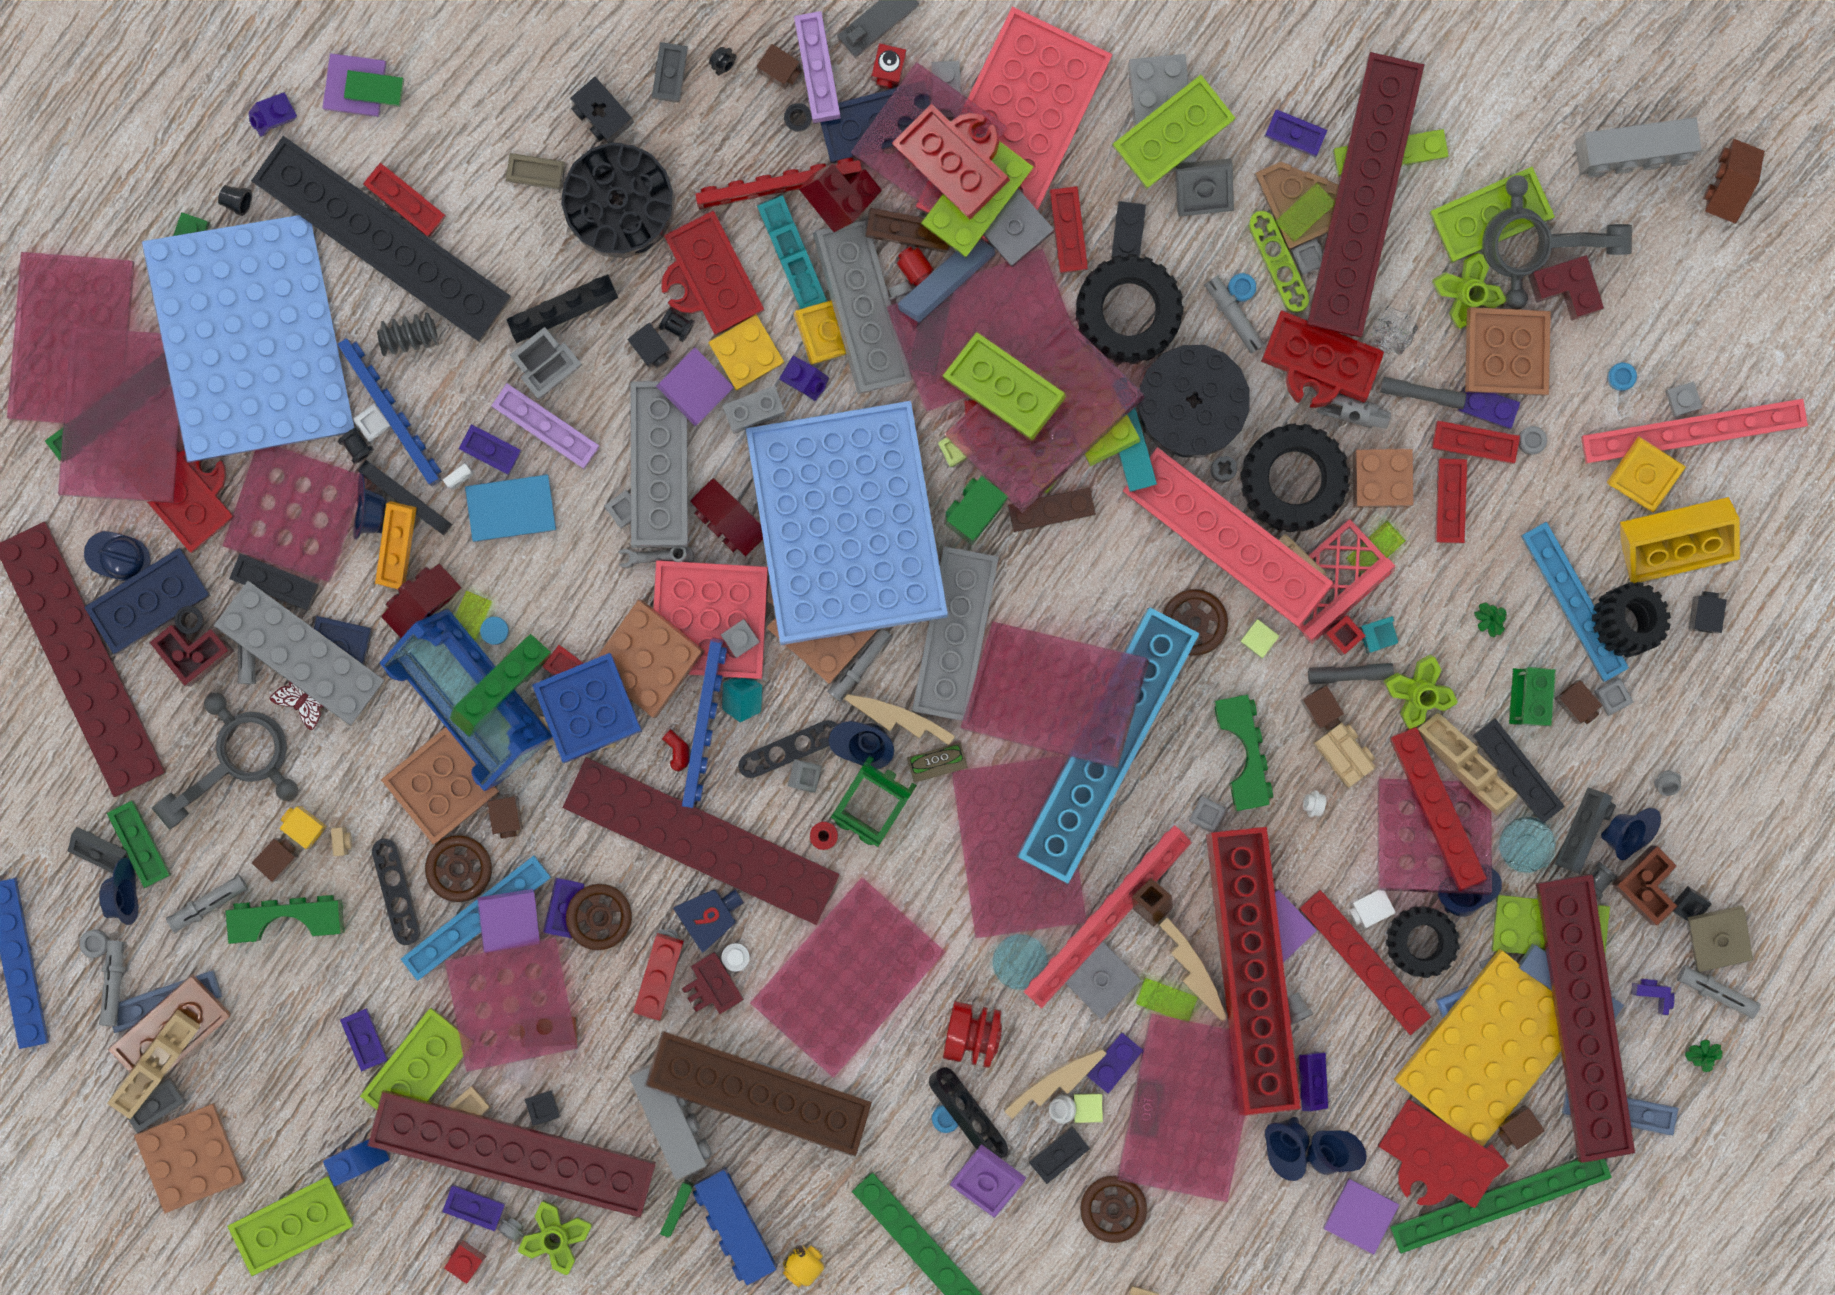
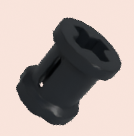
M670 307L658 329L662 331L666 329L678 336L679 341L684 342L691 332L695 320H687L675 313V309Z
M358 427L351 429L337 441L339 445H344L352 456L351 461L353 464L359 463L374 451V448L368 446L361 437Z

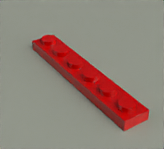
M853 158L841 159L837 161L838 165H835L846 179L862 171L860 160L854 161ZM826 164L813 165L810 167V170L799 172V169L787 170L782 173L783 176L774 178L771 175H762L756 177L754 182L744 183V180L728 183V187L717 189V186L704 187L700 189V193H695L699 210L799 190L813 173L825 168Z
M1417 727L1391 737L1390 742L1459 892L1485 882L1487 878Z
M1318 890L1299 907L1303 914L1409 1035H1412L1431 1018L1423 1006L1321 890Z

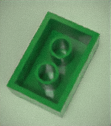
M982 475L978 480L972 478L963 489L962 495L964 498L959 503L955 500L945 512V517L947 518L946 526L971 546L1008 499L1005 493Z

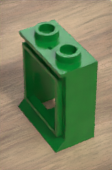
M1513 668L1509 724L1552 726L1556 669Z
M869 756L830 818L834 819L836 825L847 831L851 830L859 835V839L862 842L879 847L917 785L912 783L909 788L901 785L894 780L896 774L893 771L886 770L884 774L870 764L874 758ZM863 778H866L899 799L880 832L844 810Z

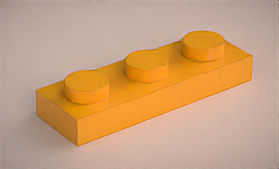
M392 501L386 503L375 584L398 589L406 582L417 507Z

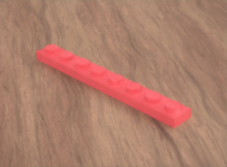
M1797 399L1583 435L1581 440L1585 463L1588 464L1623 458L1638 436L1658 449L1666 451L1807 427L1808 423L1804 400Z
M1174 825L1161 837L1159 843L1143 857L1140 864L1124 878L1121 885L1105 899L1102 906L1093 915L1088 917L1082 928L1069 938L1063 949L1050 959L1044 970L1031 980L1024 993L1041 1009L1133 908L1132 896L1151 878L1157 882L1192 843L1178 827Z

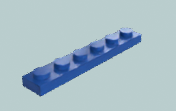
M346 338L337 345L428 484L433 487L442 481L438 475L442 472L433 458L428 460L423 450L427 449L418 435L413 437L409 431L410 421L403 411L397 413L392 405L396 402L388 388L382 390L377 381L381 379L372 364L367 367L362 357L365 356V353L356 341L352 344Z
M712 638L710 641L682 802L684 807L693 808L695 802L701 801L704 785L699 784L700 774H706L708 758L703 757L705 746L710 747L713 730H709L708 727L710 719H715L718 703L713 702L715 691L720 692L722 675H718L719 664H725L727 648L723 647L724 640Z
M17 878L0 881V956L18 1047L22 1049L47 1044L49 1040Z

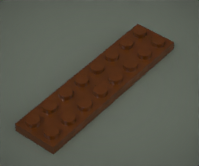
M665 1031L661 1032L645 1083V1087L853 1157L857 1155L872 1104L870 1101Z

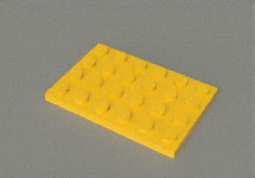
M1501 949L1496 952L1465 990L1464 994L1452 1006L1446 1016H1444L1393 1079L1445 1123L1481 1146L1486 1144L1499 1128V1125L1504 1122L1561 1051L1552 991L1519 969L1520 965Z

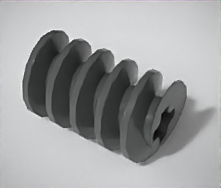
M425 312L424 321H421L418 315L414 314L413 323H410L407 317L404 316L402 325H399L394 318L389 328L383 320L381 321L380 329L377 331L383 357L387 355L388 348L393 355L398 353L399 346L403 352L409 351L410 344L414 350H419L421 341L425 348H430L432 339L439 346L436 326L428 312Z

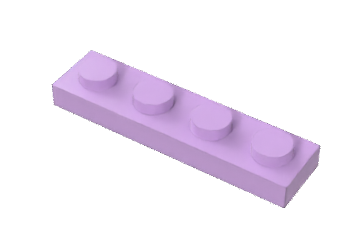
M818 11L794 16L813 123L840 119L822 12Z
M506 383L491 405L494 409L583 469L587 467L600 448L598 444L508 383Z

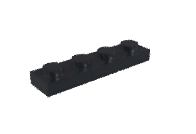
M606 274L575 289L568 290L566 293L553 299L544 301L526 311L519 312L506 320L515 342L519 343L534 336L544 327L547 330L617 299L618 295L609 275Z
M1496 718L1472 735L1541 824H1544L1565 807Z

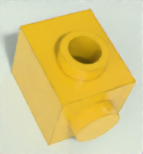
M296 806L295 809L290 807L282 816L280 821L283 824L279 829L305 849H311L327 828V825L302 806Z

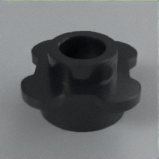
M718 48L709 59L711 68L716 70L715 74L719 76L728 72L735 63L736 54L732 53L731 48Z

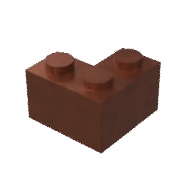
M1733 139L1729 148L1724 147L1718 158L1720 165L1715 174L1717 180L1714 185L1711 183L1708 185L1703 199L1707 200L1705 212L1735 224L1737 223L1760 181L1764 150Z
M1650 845L1611 884L1651 925L1658 926L1677 907L1658 887L1677 865L1658 846Z

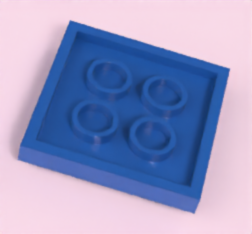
M611 653L532 684L563 763L642 732Z

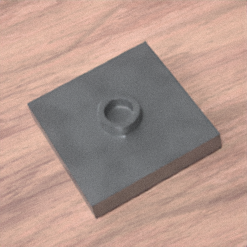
M1231 158L1182 163L1175 167L1177 212L1179 217L1234 211L1233 166Z
M1017 189L983 235L1013 268L1055 231L1023 193Z
M1102 941L1065 983L1102 1020L1141 979Z

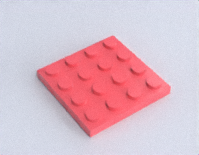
M656 560L654 610L705 651L688 675L704 676L711 639L724 640L721 634L745 619L760 640V643L736 658L727 643L723 641V647L727 648L725 664H719L718 675H722V677L763 679L768 567Z

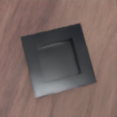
M1687 886L1674 901L1677 907L1673 912L1688 921L1687 917L1704 914L1712 904L1708 898Z
M553 1090L525 1098L533 1126L561 1117Z

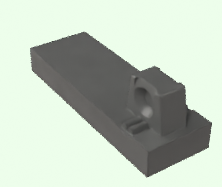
M879 0L841 31L837 37L856 58L919 6V2L917 0Z
M1589 787L1587 788L1556 860V865L1580 874L1603 819H1611L1616 807L1611 802L1613 796Z

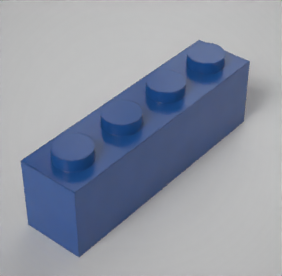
M724 1167L697 1181L694 1185L696 1190L693 1191V1195L700 1207L702 1205L706 1207L709 1213L706 1216V1220L713 1232L718 1230L722 1238L719 1241L720 1247L726 1257L731 1255L735 1263L732 1269L738 1281L744 1280L747 1286L776 1271L778 1266L727 1168Z

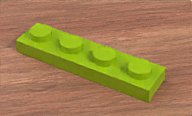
M1444 129L1408 135L1401 166L1448 158ZM1347 146L1333 149L1338 177L1341 176Z

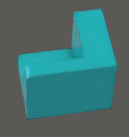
M1393 616L1358 627L1365 634L1362 641L1366 653L1398 643L1392 623L1394 622Z
M737 677L723 682V711L740 723L761 712L762 685L753 678Z

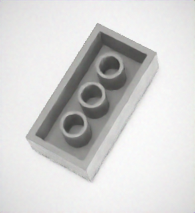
M1186 54L1129 60L1128 73L1134 126L1188 85ZM1195 152L1180 164L1196 162Z
M1697 117L1585 132L1575 141L1580 175L1588 174V178L1604 176L1605 172L1615 170L1616 174L1629 173L1633 171V168L1643 166V170H1653L1660 168L1661 164L1671 162L1672 167L1688 164V161L1693 160L1694 156L1701 151Z
M651 1064L632 1072L629 1078L675 1180H678L706 1167L712 1152L706 1139L701 1140L697 1133L700 1125L695 1114L689 1115L686 1106L689 1101L645 1087Z

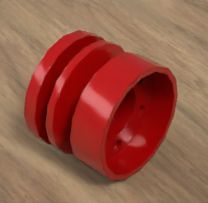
M954 1001L943 1059L961 1062L965 1052L971 1051L972 1065L977 1064L979 1053L984 1054L983 1067L990 1068L991 1062L998 1052L1002 1033L1001 1010L994 1009L992 1019L988 1021L986 1020L987 1007L982 1008L978 1018H973L972 1004Z

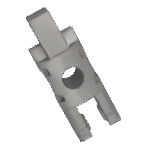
M1338 393L1332 403L1340 405L1341 408L1327 405L1319 407L1317 410L1319 414L1368 428L1376 426L1387 429L1391 419V412L1380 409L1379 405L1371 402L1363 403Z

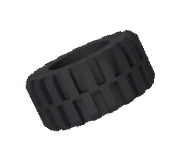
M1129 254L1127 257L1119 255L1112 257L1107 262L1103 261L1086 277L1076 301V321L1078 322V330L1081 336L1087 341L1086 344L1092 350L1097 351L1100 357L1104 359L1109 358L1114 360V363L1122 364V362L1138 364L1140 361H1148L1157 354H1161L1173 341L1182 323L1181 319L1184 311V306H1182L1183 296L1181 290H1178L1176 279L1173 275L1170 276L1166 272L1167 268L1161 263L1157 265L1152 262L1153 259L1146 256L1145 258H1139L1136 254ZM1122 284H1136L1143 287L1150 293L1155 303L1156 312L1152 324L1144 332L1137 335L1128 336L1115 332L1109 327L1103 315V303L1106 296L1112 289Z
M1296 423L1270 430L1253 444L1243 461L1240 480L1242 481L1243 488L1241 490L1243 497L1245 496L1248 502L1247 506L1256 513L1260 521L1268 523L1274 529L1286 530V532L1306 531L1329 520L1343 505L1345 495L1348 493L1350 486L1348 483V477L1351 476L1350 467H1347L1345 452H1341L1338 447L1339 443L1334 438L1328 437L1326 435L1327 432L1322 429H1314L1312 425H1296ZM1288 452H1301L1310 456L1317 463L1321 472V485L1317 494L1311 500L1302 504H1289L1280 500L1270 487L1269 472L1272 464L1279 456Z

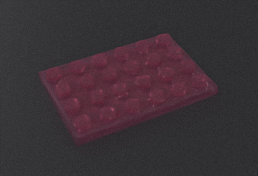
M1043 249L1029 253L1013 268L1005 262L973 274L921 322H917L901 312L898 308V303L886 307L926 412L968 397L944 380L943 374L976 332L1034 372L1073 357L1082 351Z
M21 252L7 419L68 424L125 382L134 261ZM121 422L113 428H121Z
M1068 320L1060 325L1021 362L1066 394L1064 401L1033 441L979 403L945 433L946 438L994 486L1008 496L1007 499L1021 513L1145 398L1144 394Z
M71 327L58 495L174 503L179 421L161 334Z
M992 622L961 729L1118 769L1149 660L1141 656Z
M1063 756L952 772L975 938L1086 922L1079 866H1077L1071 880L1067 884L1016 857L1064 766Z
M861 877L750 1004L834 1078L946 951Z
M1150 1013L1117 1180L1228 1202L1245 1115H1239L1229 1029Z

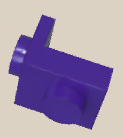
M285 92L256 102L248 112L250 124L257 130L260 137L265 136L270 129L290 123L297 118Z
M792 356L779 380L816 401L825 390L829 377L812 365Z
M1641 978L1640 983H1632L1631 994L1659 998L1658 1013L1669 1015V1009H1673L1675 1001L1674 993H1671V987L1657 985L1658 980Z

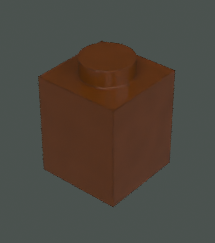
M774 44L770 45L756 66L757 72L785 90L789 84L794 86L802 73L799 70L801 67L800 61Z
M1581 680L1574 681L1554 698L1576 724H1582L1583 722L1586 725L1599 715L1597 710L1602 707V704Z
M1327 685L1300 700L1317 729L1325 727L1327 731L1341 722L1339 717L1344 715Z
M518 796L487 801L492 834L500 833L501 839L517 836L516 830L523 829Z
M274 838L254 859L252 864L271 882H275L299 858L295 853L297 848L286 838L283 840Z
M1152 878L1132 896L1133 910L1153 927L1173 909L1172 896Z
M1524 1105L1509 1115L1499 1125L1501 1131L1498 1135L1507 1147L1512 1145L1513 1148L1519 1150L1545 1130L1530 1108Z

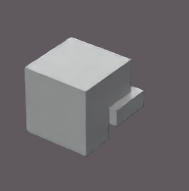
M545 327L510 354L512 359L525 373L521 376V379L538 400L582 366L565 342L559 345Z

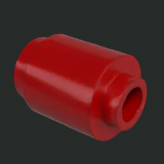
M910 246L898 255L900 260L896 264L911 285L917 287L934 270L920 248L914 250Z
M827 821L815 824L810 831L811 843L820 850L832 848L838 840L837 828ZM825 830L829 833L827 841L819 839L818 834L820 831Z

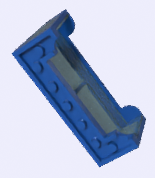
M449 609L417 621L379 662L390 678L398 681L408 680L472 758L476 765L472 768L471 773L475 783L483 791L504 781L552 738V734L515 690L499 705L489 720L470 738L449 719L453 707L496 667Z

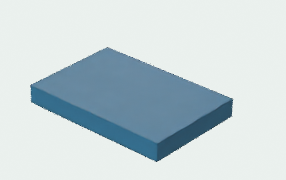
M549 475L465 486L473 542L556 531Z

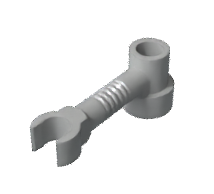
M672 547L671 550L656 552H631L628 549L618 551L620 554H629L630 556L629 562L619 564L623 568H631L639 563L656 562V560L694 562L695 554L690 547ZM680 551H683L684 554L682 558L678 559V553Z

